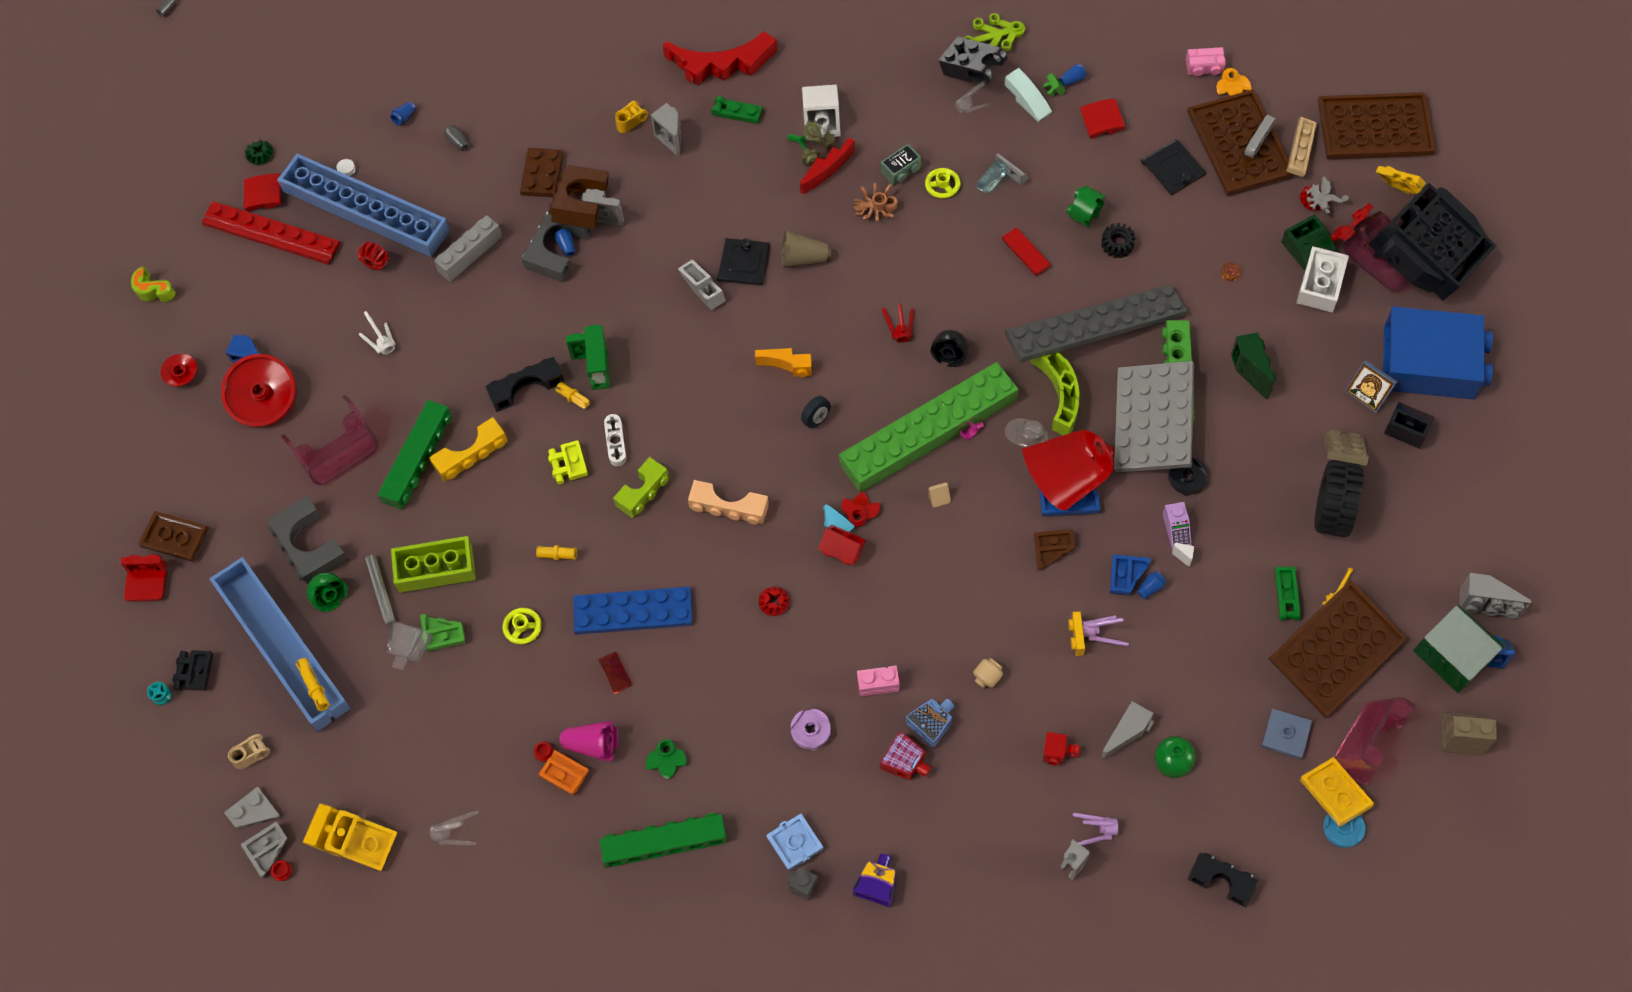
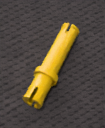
M299 659L295 665L309 690V697L314 700L318 711L328 709L330 703L324 694L325 690L322 685L320 686L308 659Z

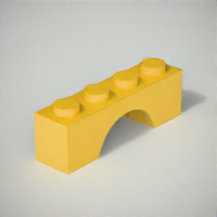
M493 417L477 427L478 436L470 448L463 451H451L443 448L429 457L433 467L444 482L455 478L458 473L464 469H469L475 462L486 458L489 453L502 448L508 442L505 432Z

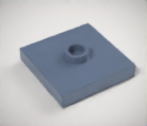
M1272 708L1261 747L1301 760L1312 720Z

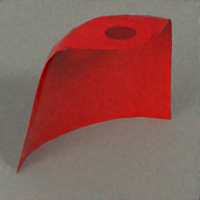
M1089 430L1072 432L1022 448L1024 461L1036 485L1051 504L1064 511L1098 487L1112 472L1113 465L1104 440ZM1097 442H1099L1103 447L1102 454L1099 453V451L1097 450ZM1093 455L1096 457V461L1092 460Z

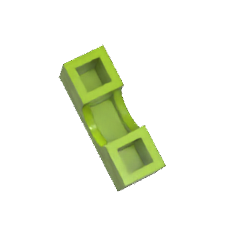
M651 457L637 470L639 479L645 482L641 488L632 489L625 484L613 497L615 506L631 518H634L636 514L638 515L643 511L644 505L655 497L657 490L665 486L669 479L667 468Z

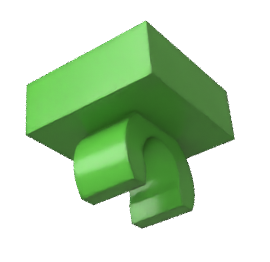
M1053 73L1047 76L1049 82H1046L1043 87L1046 90L1051 87V90L1047 92L1050 97L1054 96L1056 92L1060 95L1067 92L1057 76Z

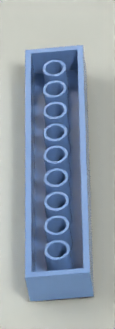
M300 154L294 156L277 179L283 192L431 258L450 232L446 218Z

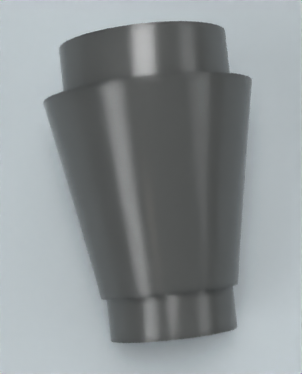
M451 125L444 131L445 139L461 151H464L469 146L459 127Z

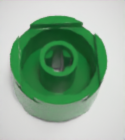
M1086 185L1083 188L1079 187L1074 195L1076 199L1073 204L1069 205L1066 214L1069 215V218L1089 228L1092 225L1090 223L1092 218L1097 219L1105 203L1102 199L1106 198V195Z

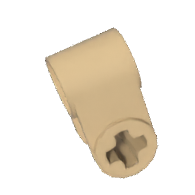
M261 734L252 735L229 750L228 758L236 769L243 770L270 754V749L264 745ZM239 755H243L242 759L235 761Z

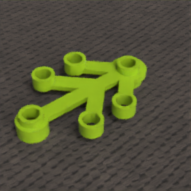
M993 13L989 16V23L1001 26L1004 29L1000 30L984 24L981 18H976L973 21V28L985 31L987 34L974 38L965 36L964 38L981 43L992 40L989 45L998 46L1002 37L1009 35L1007 39L1001 42V48L1007 52L1011 50L1014 39L1021 37L1025 32V26L1019 21L1011 23L1000 19L998 14Z

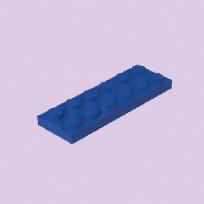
M690 587L573 596L575 635L692 626Z

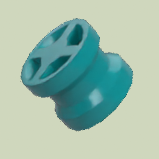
M154 682L148 687L147 695L156 705L162 706L171 700L172 693L164 683Z

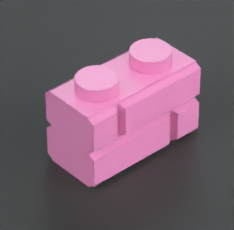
M1223 47L1188 49L1186 55L1188 75L1201 76L1203 74L1218 75L1223 73L1225 68Z
M897 666L857 671L860 697L899 692L900 684Z

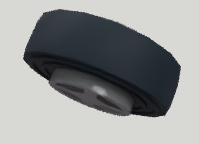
M823 396L814 397L802 411L801 421L809 428H815L820 425L829 414L831 403Z

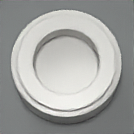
M343 159L338 162L337 171L351 176L355 172L354 163L350 159Z

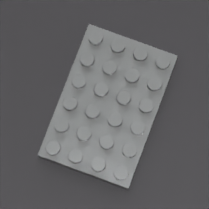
M1193 361L1118 368L1115 472L1192 467Z

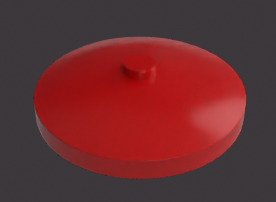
M252 354L239 359L228 369L221 385V399L225 410L237 422L253 428L268 427L282 420L292 409L297 394L296 380L292 371L281 360L267 354Z

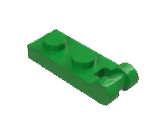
M717 96L711 114L717 117L758 124L763 109L759 105L727 100Z
M1275 567L1279 621H1285L1286 619L1300 620L1295 567ZM1286 606H1292V611H1286Z

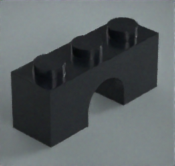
M1199 852L1187 880L1207 889L1212 879L1222 878L1229 885V893L1226 899L1246 908L1258 883L1255 876L1246 871L1236 870L1230 863H1221L1215 860L1216 858L1209 853L1202 854Z

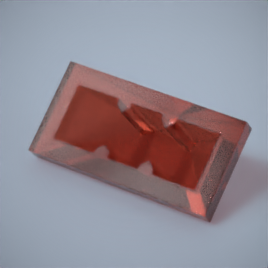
M616 651L598 659L614 694L632 686Z

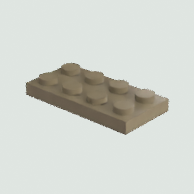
M1337 429L1324 431L1323 439L1327 459L1367 466L1369 458L1364 439L1360 434L1353 432L1344 434Z

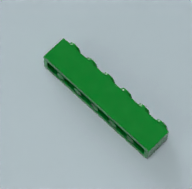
M427 400L377 494L382 503L402 510L404 505L409 502L410 494L413 488L417 487L419 477L425 471L429 457L434 454L435 446L442 439L446 425H449L452 415L448 406Z
M710 813L704 818L699 819L697 817H690L685 819V822L680 823L671 821L665 823V826L660 827L652 825L645 827V830L641 831L628 830L624 834L617 836L616 834H608L604 838L599 839L605 868L727 843L722 815H717V813Z

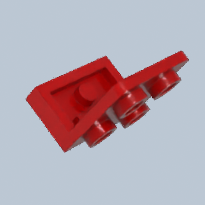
M150 554L148 556L129 555V557H121V565L127 571L124 599L127 602L162 600L167 564L161 556Z

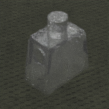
M393 621L386 648L387 653L396 656L392 667L403 671L407 660L418 663L433 635L422 629Z

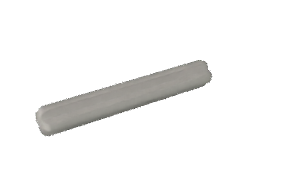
M372 554L367 556L365 560L385 624L389 625L395 622V617L377 558Z

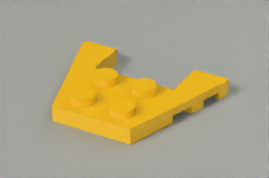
M1379 166L1376 170V173L1389 186L1407 194L1412 193L1416 195L1423 189L1426 183L1420 176L1401 172L1390 166Z

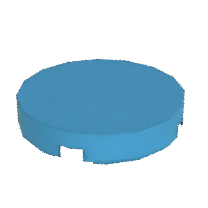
M1327 814L1322 826L1328 841L1341 848H1350L1359 844L1366 830L1365 822L1361 815L1339 827L1330 815Z

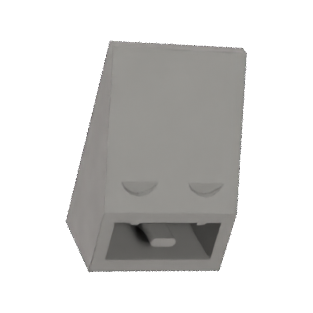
M1469 573L1460 587L1459 605L1467 613L1471 614L1478 612L1486 613L1488 616L1501 615L1509 619H1517L1522 616L1531 604L1530 599L1491 575Z

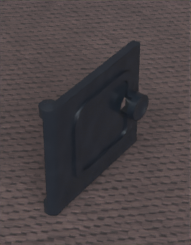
M1178 139L1173 140L1141 160V163L1148 167L1171 196L1206 175L1204 169Z
M726 238L717 281L762 285L769 242L751 241L748 238L742 240Z

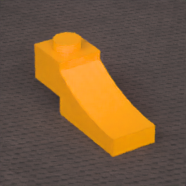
M792 348L755 350L756 366L782 368L792 372L794 377L804 378L812 376L811 354L793 355Z

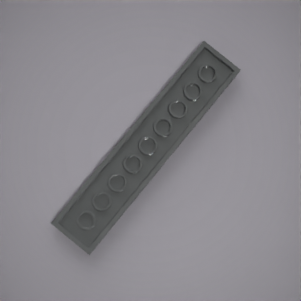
M1169 284L1007 329L1005 336L1019 361L1024 362L1186 316L1188 310L1172 285Z

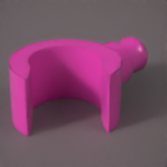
M969 422L970 427L966 431H960L959 433L965 440H970L984 427L983 422L976 424Z

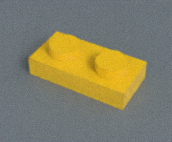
M1081 611L1072 612L1071 619H1068L1069 631H1073V638L1070 639L1071 649L1075 650V656H1084L1085 643Z

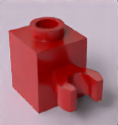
M1047 732L1043 762L1057 766L1063 764L1065 755L1078 758L1080 746L1066 745L1067 735Z

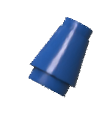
M1079 63L1078 65L1074 64L1059 79L1065 87L1083 80L1087 74L1084 67Z
M409 101L392 110L390 118L396 125L404 124L414 110H416V107Z
M569 229L557 231L555 233V240L565 256L574 255L575 249L572 232H569Z
M1157 571L1150 573L1137 590V593L1145 600L1164 588L1166 580Z

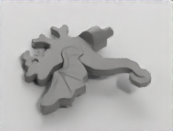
M1322 177L1320 191L1319 185L1315 186L1313 184L1310 190L1307 191V195L1311 193V196L1314 198L1307 197L1306 200H1308V203L1314 202V204L1309 206L1313 210L1316 205H1319L1323 212L1330 214L1328 202L1333 201L1341 204L1347 202L1349 197L1344 195L1340 199L1330 194L1332 188L1330 182L1325 177Z

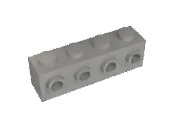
M487 215L480 219L460 239L453 242L445 252L437 256L434 262L438 272L449 282L453 281L503 237L499 225Z

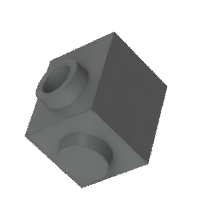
M798 867L797 871H793L788 879L790 892L809 901L818 884L817 876Z

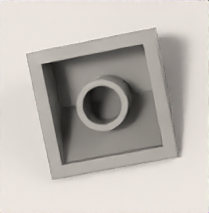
M665 103L651 114L654 136L674 154L679 156L681 151L679 112L675 107Z

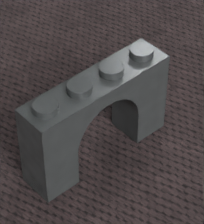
M548 209L544 221L539 224L535 237L531 238L530 245L527 251L523 252L521 259L525 269L564 282L571 270L569 259L549 252L545 248L547 242L561 229H569L572 235L587 240L593 229L551 222L552 215L549 214Z
M308 496L267 519L271 525L268 527L273 537L278 536L279 538L277 544L282 552L287 551L289 555L285 557L291 566L295 564L297 570H295L296 575L300 581L304 579L307 584L319 573H329L348 561L335 539L309 552L300 551L295 548V539L298 533L321 518Z

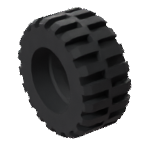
M1337 460L1327 462L1315 510L1314 529L1318 533L1343 538L1351 535L1358 514L1364 480L1363 468L1359 464Z

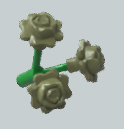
M816 121L806 122V125L803 126L804 134L802 136L788 135L789 141L797 142L803 148L804 155L801 157V164H805V166H812L819 157L820 151L816 149L810 151L809 148H806L804 142L823 144L826 147V151H829L830 147L835 146V134H830V130L827 129L822 137V127Z

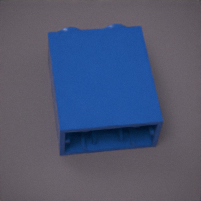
M1392 306L1384 324L1383 372L1398 381L1392 390L1395 392L1475 400L1482 386H1490L1492 381L1493 365L1484 363V353L1489 354L1491 351L1493 333L1492 331L1484 330V315Z

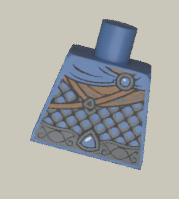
M947 698L940 705L935 700L930 699L906 716V724L934 749L952 724V717L949 712L955 706Z

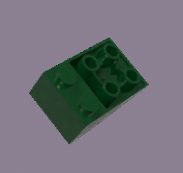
M1315 214L1284 231L1281 243L1304 271L1306 270L1312 246L1338 253L1326 227Z
M1258 332L1236 336L1231 352L1236 371L1265 399H1269L1270 393L1273 391L1274 382H1276V375L1274 371H1271L1270 357L1265 353L1264 340L1260 339Z

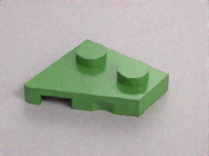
M425 614L420 615L427 652L466 643L461 622L447 621L443 618H431Z

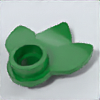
M669 739L660 741L656 750L650 752L646 760L647 770L658 768L665 779H670L675 774L677 766H686L685 753L677 749L675 743ZM669 747L670 751L665 753L663 749Z

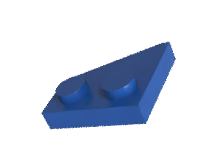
M1113 554L1110 593L1130 595L1148 568L1151 558Z

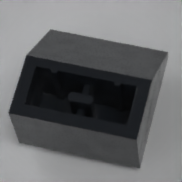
M1398 402L1384 434L1420 449L1432 425L1434 416Z

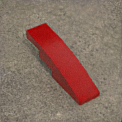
M848 137L840 150L833 147L825 160L818 157L801 180L800 193L805 194L832 176L855 151V140Z

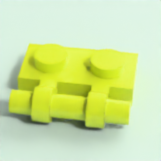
M578 440L560 445L562 452L556 453L555 448L548 450V460L552 464V475L556 479L557 484H563V476L567 474L570 481L588 476ZM564 460L566 466L560 468L559 462Z

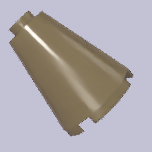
M791 231L784 232L781 266L790 267L823 263L830 259L831 248H828V244Z

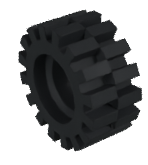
M1114 223L1110 227L1107 226L1106 230L1103 231L1101 246L1104 248L1103 251L1105 253L1108 251V256L1114 254L1113 258H1116L1117 255H1119V258H1123V254L1125 257L1128 256L1134 248V231H1131L1130 226L1126 228L1124 223L1123 226H1120V223H1117L1116 226ZM1113 237H1121L1125 240V243L1115 244L1111 239Z

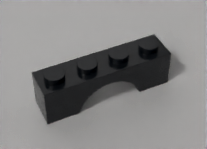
M551 357L543 359L540 363L533 366H527L519 372L511 373L505 378L492 381L485 387L496 412L513 406L516 393L526 385L537 384L550 390L560 382L565 383L555 358Z

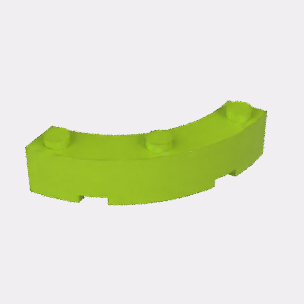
M1059 352L1031 359L1030 363L1037 366L1048 376L1058 395L1059 408L1053 419L1052 430L1061 435L1072 433L1079 407V385L1069 361L1064 359Z

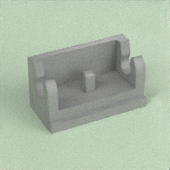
M1072 840L1061 865V870L1065 869L1067 864L1072 865L1071 868L1073 870L1068 876L1069 879L1073 881L1086 865L1090 852L1076 841Z

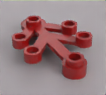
M1368 203L1362 209L1359 208L1351 215L1353 219L1349 225L1344 227L1340 225L1333 231V234L1330 236L1332 241L1334 242L1337 239L1346 241L1356 232L1353 229L1354 226L1361 223L1374 207Z

